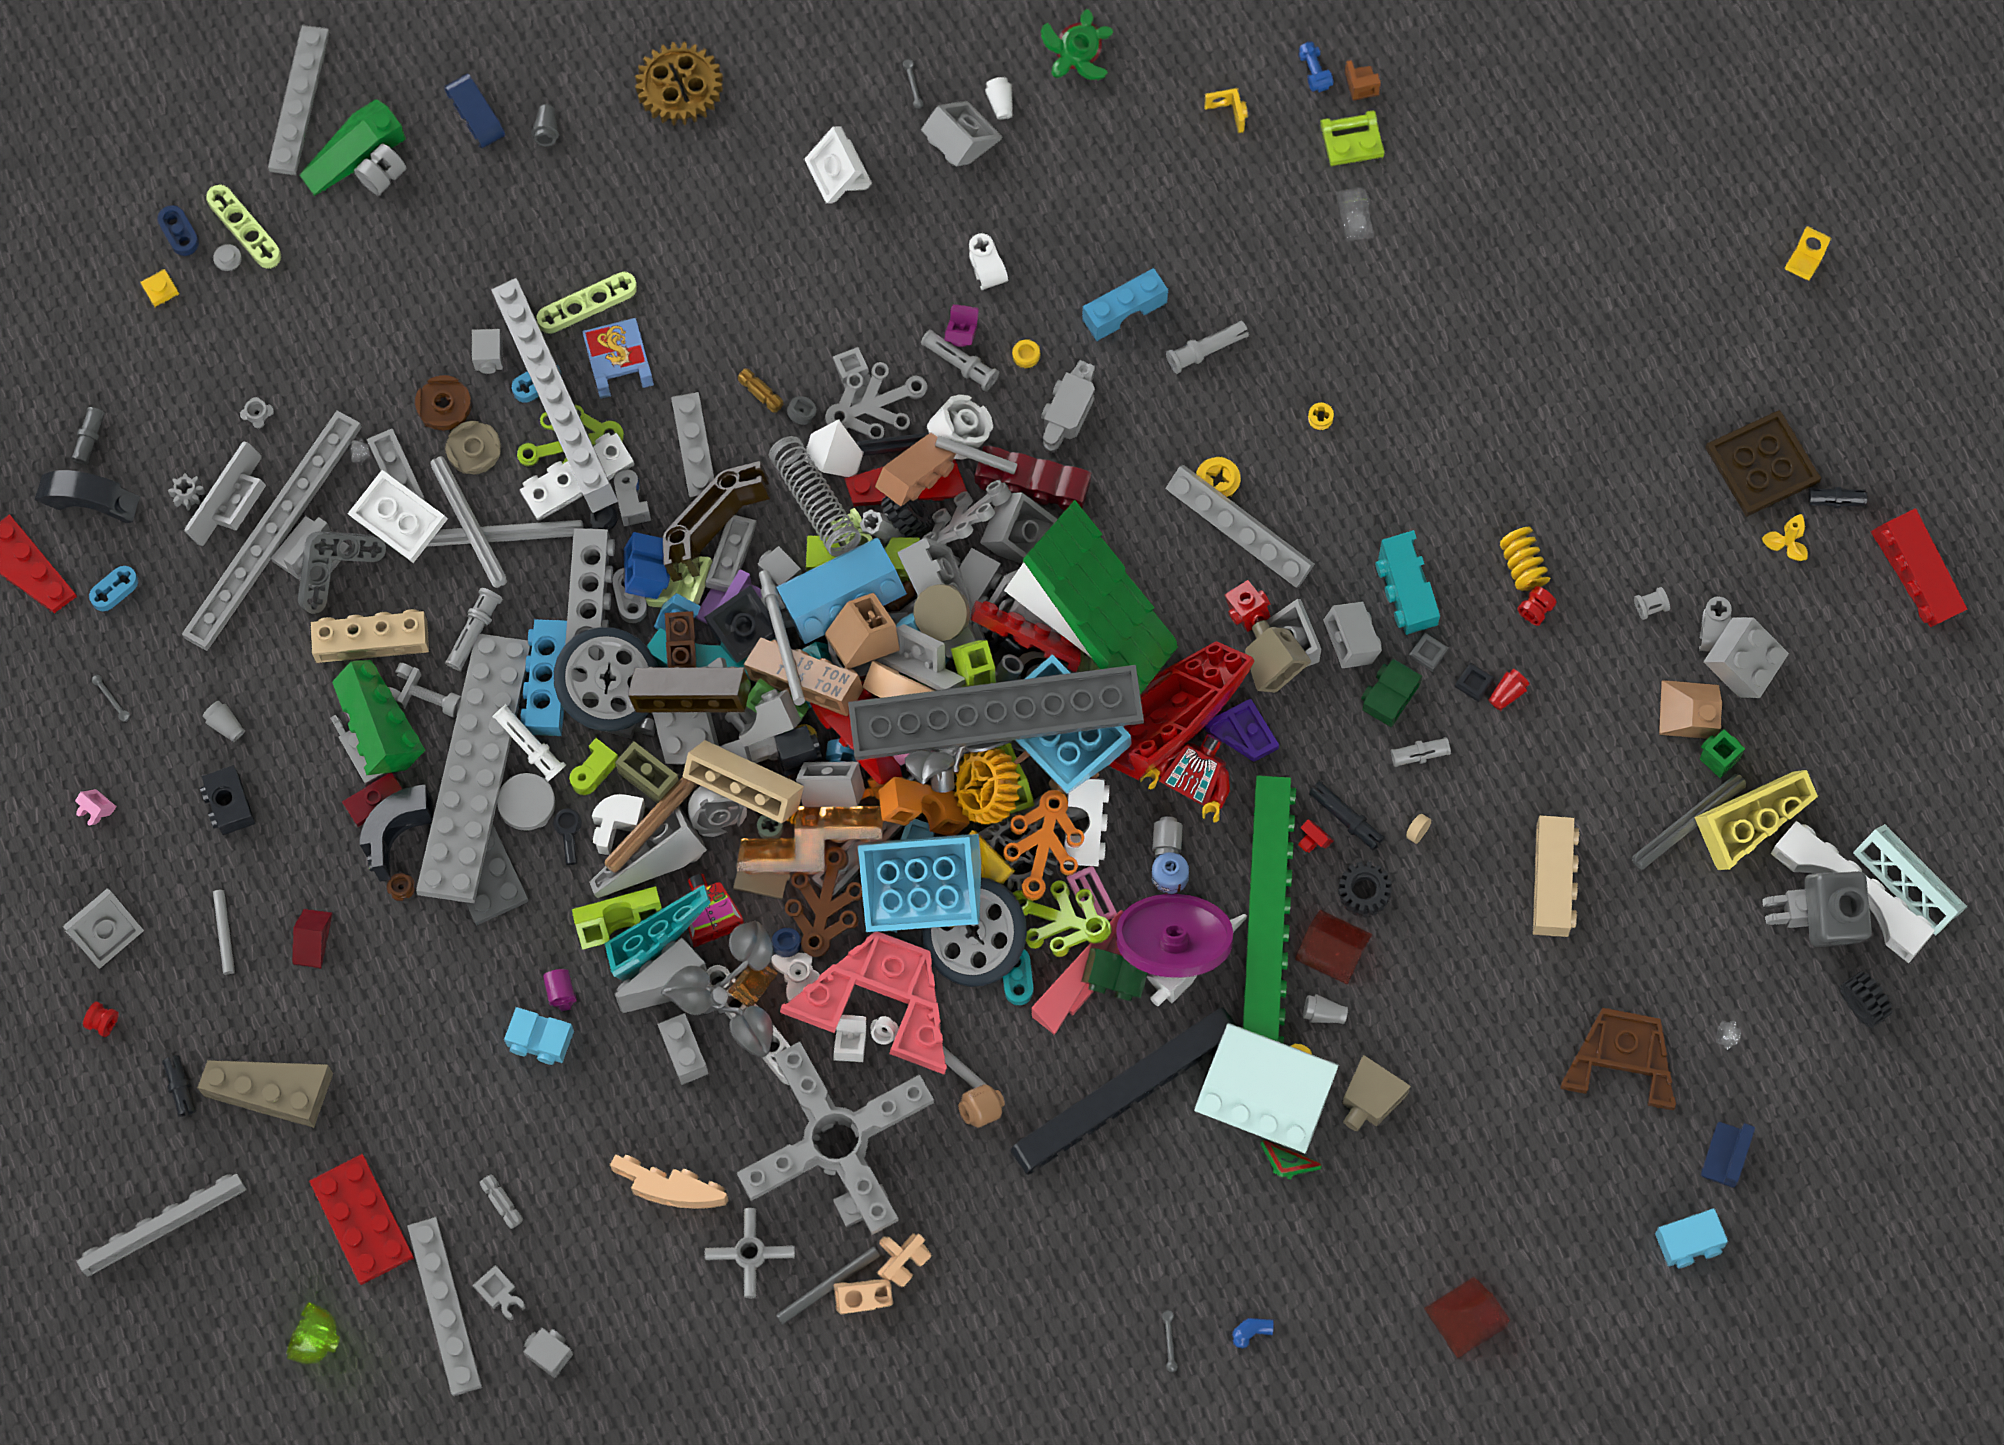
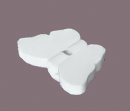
M797 953L792 957H781L777 954L772 956L771 963L778 972L784 974V981L788 982L786 988L788 1002L801 993L804 987L816 981L820 975L812 968V956L806 953Z

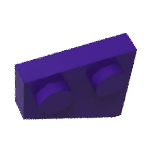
M1251 698L1212 718L1203 727L1206 732L1253 762L1279 749L1277 740Z

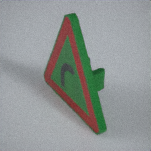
M1267 1140L1261 1141L1260 1145L1274 1168L1273 1172L1280 1177L1287 1176L1288 1179H1291L1293 1175L1320 1170L1322 1167L1321 1163Z

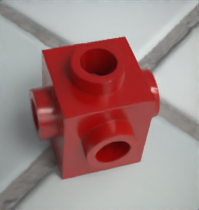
M1248 580L1225 594L1230 609L1228 611L1229 616L1236 625L1241 624L1247 632L1252 630L1253 625L1257 622L1266 621L1271 617L1267 607L1270 605L1267 596L1262 590L1257 592Z

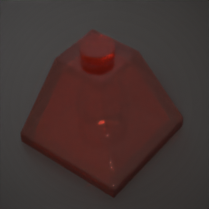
M1472 1277L1424 1308L1457 1359L1507 1328L1510 1322L1509 1317L1494 1295L1475 1277Z

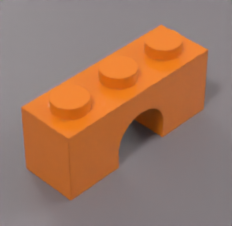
M893 777L878 790L883 821L907 826L918 815L923 813L928 820L930 832L946 836H955L970 824L969 817L962 815L963 808L957 806L959 798L954 796L955 791L953 790L949 792H935L932 790V786L927 783L922 784L906 780L903 777Z

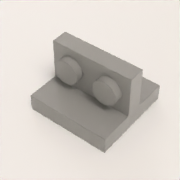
M305 516L271 557L272 562L300 580L306 539L313 532H331L328 523L319 517L314 522ZM323 541L314 546L318 550L320 547L332 549L331 544H326ZM345 542L340 544V552L342 554L348 553L351 549ZM332 560L331 572L341 560ZM319 565L314 566L310 571V578L312 580H316L322 575V568ZM309 584V587L312 588V589H314V587H316V588H319V587H320V586L317 587V586H313V585Z
M108 888L62 926L69 937L99 969L144 931Z

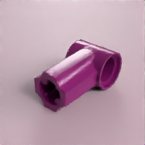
M557 969L547 972L543 978L549 1004L559 1008L561 1012L570 1010L577 999L569 970Z

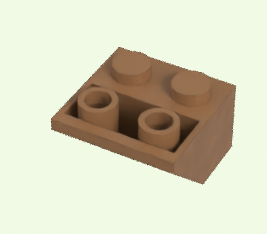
M874 592L847 602L825 632L826 639L846 669L860 666L900 650L896 624Z

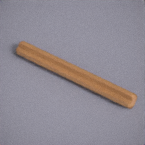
M682 777L605 860L606 867L614 873L618 872L698 784Z

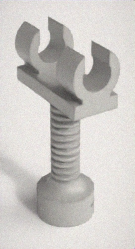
M399 663L395 672L398 673V677L407 680L402 692L391 687L388 688L400 707L405 709L411 695L443 707V713L453 718L457 716L461 700L460 695L451 692L448 696H444L421 686L419 687L417 685L421 677L419 669L405 663Z

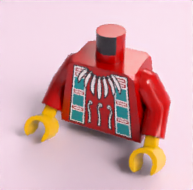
M1207 734L1200 747L1193 743L1186 746L1183 745L1144 775L1140 782L1145 777L1152 778L1153 782L1149 785L1148 789H1153L1157 784L1158 777H1161L1159 782L1203 805V819H1205L1208 812H1214L1213 822L1216 823L1220 818L1219 809L1223 807L1230 792L1229 772L1225 768L1226 762L1215 756L1222 741Z

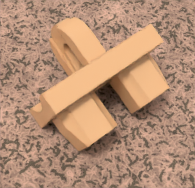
M912 1234L900 1247L891 1238L884 1236L879 1244L892 1257L877 1274L883 1279L891 1280L898 1286L904 1287L913 1275L903 1264L910 1258L918 1266H922L931 1257V1253L923 1244L925 1239L920 1234Z

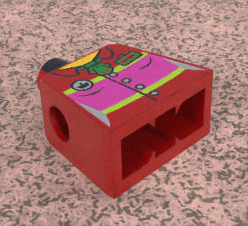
M698 874L688 879L692 891L704 885L707 888L711 902L689 926L694 948L730 934L736 927L744 924L742 915L720 882L708 886L704 874Z

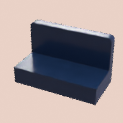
M1718 1122L1701 1176L1734 1188L1739 1181L1755 1127L1744 1123L1741 1129Z

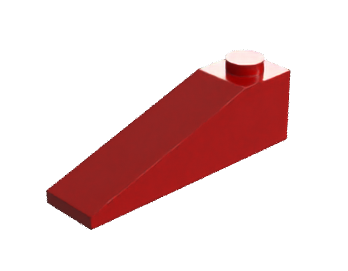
M864 689L857 701L879 697ZM810 703L820 722L827 729L832 727L841 736L839 742L842 746H849L854 750L850 713L848 716ZM894 756L857 760L878 784L885 785L893 777H902L899 763Z

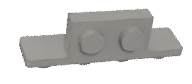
M242 442L184 529L185 533L198 545L203 546L217 525L237 530L266 487L261 479L250 476L262 456L248 442Z
M905 624L896 628L900 650L875 659L877 662L883 663L936 690L959 688L965 684L964 677L945 669V643Z

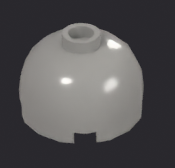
M700 786L690 797L688 814L694 830L697 829L702 836L715 837L727 833V831L721 829L735 823L739 827L747 816V807Z

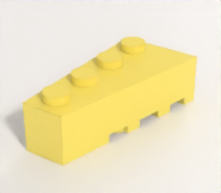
M1807 770L1794 771L1695 817V820L1718 870L1731 869L1737 864L1738 860L1744 855L1749 854L1767 836H1771L1778 830V827L1794 817L1818 796Z

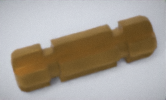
M745 368L739 373L738 381L744 387L748 386V390L763 404L766 403V407L774 413L779 411L784 405L783 399L777 394H773L772 389L758 377L755 378V374L750 369Z

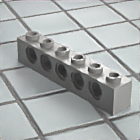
M574 528L566 644L573 637L586 630L598 627L609 628V620H605V610H610L611 593H607V583H612L613 566H609V556H614L615 540L610 538L608 530ZM591 556L600 557L599 562L594 565L586 563L587 559ZM594 582L598 584L597 589L592 592L584 590L588 583ZM593 609L597 611L593 618L585 619L582 617L586 610ZM591 647L588 649V655L592 660L598 661L603 658V651L599 647ZM579 668L573 669L571 676L575 681L583 682L586 680V673H580L578 671ZM604 674L603 677H600V679H603L604 682H605V674ZM585 694L582 699H597V697L593 694Z

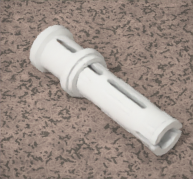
M506 704L492 716L529 755L528 762L535 764L546 776L545 780L547 782L566 766L564 762L560 763L549 751L550 747L547 744H541Z

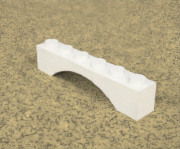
M1797 821L1779 840L1771 853L1793 872L1812 874L1862 872L1855 862L1847 861L1840 856L1839 851L1832 844L1824 843L1816 837V833L1812 828L1805 824L1801 825ZM1866 876L1869 908L1879 923L1885 944L1909 963L1930 939L1935 930L1926 918L1920 915L1916 916L1911 912L1902 899L1892 897L1885 891L1884 886L1879 881L1869 879Z

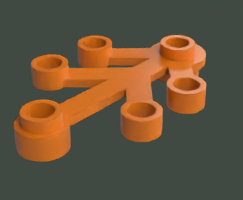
M1050 790L1044 793L1040 799L1039 807L1024 816L1017 815L1012 818L1010 828L1015 834L1024 833L1030 824L1044 818V822L1040 830L1018 843L1007 844L1003 852L1006 860L1014 862L1020 858L1021 854L1038 845L1031 876L1027 877L1022 885L1024 897L1032 901L1040 899L1045 892L1046 886L1042 876L1049 847L1060 863V870L1064 875H1073L1078 868L1076 859L1069 857L1053 831L1056 820L1066 833V841L1070 847L1078 848L1084 842L1083 832L1074 827L1066 814L1068 809L1066 796L1057 790ZM1050 800H1057L1059 807L1056 809L1051 808L1048 804ZM1021 820L1025 826L1022 829H1016L1014 822ZM1078 834L1081 841L1073 843L1070 840V836ZM1015 848L1018 851V855L1011 857L1007 854V850ZM1070 861L1074 864V869L1068 871L1064 868L1063 864ZM1036 882L1039 885V890L1031 891L1029 884Z

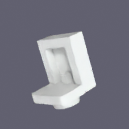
M842 1015L837 1026L834 1060L863 1062L866 1043V1017Z

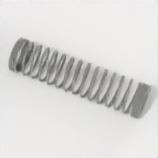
M793 436L778 440L770 449L769 458L792 492L793 497L796 498L804 514L808 517L809 522L812 523V527L820 536L829 554L838 557L857 548L861 540L858 529L854 527L850 517L846 515V511L838 502V498L834 496V492L826 483V479L823 478L818 467L815 466L814 461L811 460L807 450L803 447V443L799 438ZM793 442L799 444V446L785 451L778 461L775 460L778 451L784 446ZM797 449L791 457L781 460L788 452ZM801 455H804L802 460L795 462ZM803 461H808L806 466L799 468L792 474H788L790 469L797 467ZM807 467H812L809 472L803 474L797 480H792L794 475L801 473ZM811 473H816L813 478L804 482L801 486H796L798 481L805 479ZM816 479H820L816 485H813L807 491L800 492L804 486L809 485ZM820 485H824L820 491L814 493L811 497L804 498L808 492L813 491ZM827 491L825 497L818 499L813 504H808L811 499ZM826 498H831L829 503L824 504L818 510L811 511L815 505L821 503ZM830 504H835L833 509L825 512L822 516L815 517L819 511L824 510ZM835 510H839L837 515L824 523H819L823 517L828 516ZM843 516L840 522H837L828 529H823L827 523ZM841 523H847L845 527H842L833 532L831 535H828V533L832 529L836 528ZM852 532L856 533L855 537L848 544L838 548L831 547L832 544L845 540ZM848 533L842 539L835 541L839 536Z

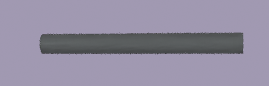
M874 1246L776 1314L778 1320L782 1325L833 1290L834 1284L843 1283L880 1257L878 1251Z

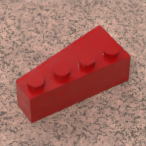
M1916 508L1870 531L1905 586L1907 593L1918 607V614L1924 623H1928L1929 627H1932L1967 610Z

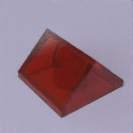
M1319 910L1309 925L1295 960L1348 985L1373 934L1323 910Z

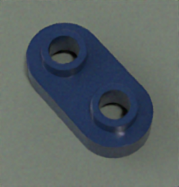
M171 205L163 208L158 214V223L173 251L180 256L193 254L199 246V240L185 213L178 206ZM172 219L178 220L174 225L169 224ZM183 241H190L188 245L181 246Z

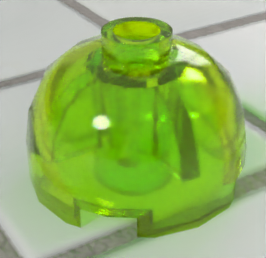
M307 1302L300 1314L305 1319H301L296 1331H293L286 1354H288L286 1358L298 1363L314 1364L323 1360L328 1351L335 1352L340 1336L336 1335L337 1324L329 1311L316 1304Z

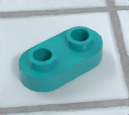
M1025 949L1019 958L1021 965L1013 967L1003 977L1005 996L1014 1005L1028 1003L1033 997L1034 992L1030 956ZM1016 987H1022L1025 990L1022 995H1016L1013 991Z

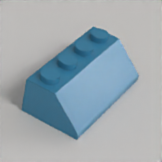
M878 538L776 587L799 637L805 644L825 635V632L843 607L851 600L874 592L884 606L907 594L896 569Z

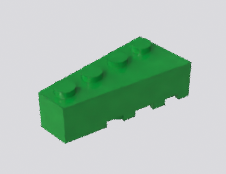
M371 660L351 661L332 683L342 710L349 714L350 722L348 726L350 732L356 733L359 744L356 746L359 756L365 757L367 763L364 766L366 775L407 770L425 751L418 735L412 729L404 712L400 709Z

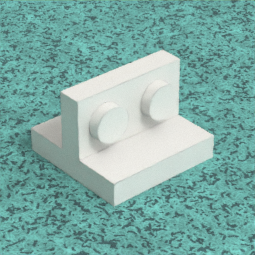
M832 127L805 158L807 166L826 204L836 202L846 190H865L872 184L850 139L846 138L841 127Z

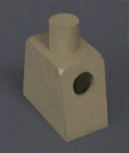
M1265 620L1253 625L1252 630L1257 639L1245 650V654L1254 659L1250 669L1257 691L1275 693L1308 666L1311 660L1288 629L1270 628Z
M1363 1056L1343 1099L1342 1104L1351 1109L1343 1121L1344 1124L1354 1131H1358L1365 1120L1378 1126L1408 1095L1411 1086L1374 1061Z

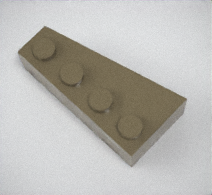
M207 1061L198 1089L204 1097L314 1128L333 1072L329 1065Z

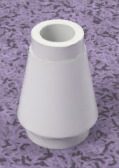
M1004 77L988 81L985 92L997 119L1011 118L1013 116L1012 85Z

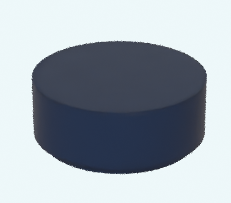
M782 928L776 931L772 937L773 951L781 957L796 955L801 949L799 933L792 928Z

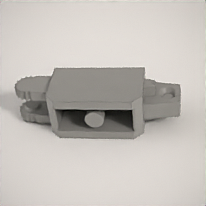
M1080 360L1071 374L1066 372L1063 380L1057 381L1052 394L1055 397L1051 404L1047 403L1041 416L1044 419L1043 449L1050 453L1057 451L1064 437L1068 439L1077 437L1095 400V388L1092 384L1095 366Z
M1805 889L1787 891L1785 895L1762 899L1763 907L1784 906L1785 913H1773L1766 916V924H1787L1788 928L1808 926ZM1842 896L1839 899L1840 911L1845 916L1852 914L1851 899L1848 896Z

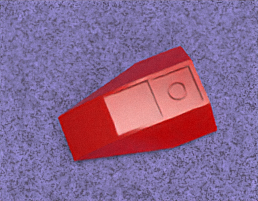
M1216 641L1157 673L1140 695L1144 723L1122 726L1131 735V746L1108 766L1137 780L1141 779L1187 743L1212 720L1232 697L1254 663L1253 657Z

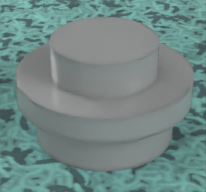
M223 245L215 251L213 259L219 269L230 271L239 266L241 254L237 247Z

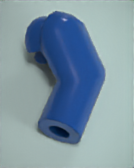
M1246 1319L1233 1331L1234 1345L1239 1348H1245L1249 1345V1339L1255 1334L1273 1335V1320Z

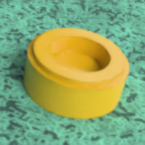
M1021 340L1015 344L1013 360L1018 366L1030 368L1038 363L1040 349L1034 341Z

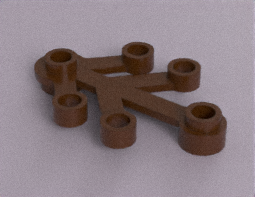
M831 847L824 854V863L827 865L820 898L810 884L808 874L803 871H797L791 878L793 886L801 890L816 915L814 925L812 926L803 913L804 906L800 901L791 899L785 904V912L795 919L804 934L801 940L803 951L812 957L823 956L830 948V940L847 929L855 928L859 922L857 914L847 910L840 915V921L826 928L827 920L830 916L851 902L859 901L863 898L862 885L853 882L847 886L845 893L832 900L838 872L843 870L849 862L847 852L840 847ZM838 853L839 860L832 863L830 860L831 855ZM804 875V884L798 885L797 878ZM859 887L860 894L853 897L851 894L852 889ZM797 903L799 906L798 911L791 913V905ZM853 915L854 920L852 924L846 925V916ZM818 937L820 940L819 945L812 947L811 940Z

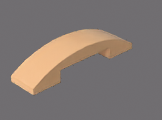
M872 661L863 684L864 689L880 698L936 691L900 675L899 671L877 661Z

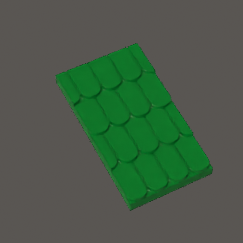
M1074 500L1023 559L1024 563L1004 591L1090 656L1099 669L1136 665L1141 695L1178 648L1177 641L1154 613V606L1127 575L1123 563L1101 538L1102 532Z

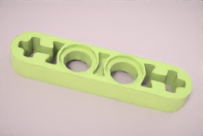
M215 185L211 187L207 193V201L211 209L259 265L264 268L276 266L280 262L281 253L275 242L226 186ZM216 195L224 196L228 205L226 208H224L219 200L216 201ZM234 212L243 214L242 220L237 223L230 222L229 216ZM250 231H257L259 233L258 239L253 242L246 241L245 235ZM262 244L269 253L272 252V258L264 257L262 250L259 248Z
M621 272L543 307L537 314V322L540 329L545 333L557 332L631 298L637 290L635 278L630 273ZM624 281L628 284L629 289L619 288L620 282ZM609 286H612V290L615 292L614 297L611 296ZM597 292H603L607 295V298L602 303H596L592 300V296ZM578 303L582 306V310L575 315L568 313L567 308L569 305ZM559 309H562L565 317V319L563 320L561 315L559 314ZM547 315H550L551 318H554L553 324L545 322V317Z

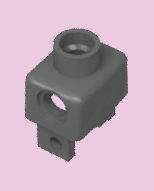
M1863 872L1819 873L1806 876L1805 892L1809 937L1813 946L1855 945L1867 940L1871 936L1867 878ZM1842 896H1848L1851 899L1852 914L1850 916H1845L1840 911L1839 899Z

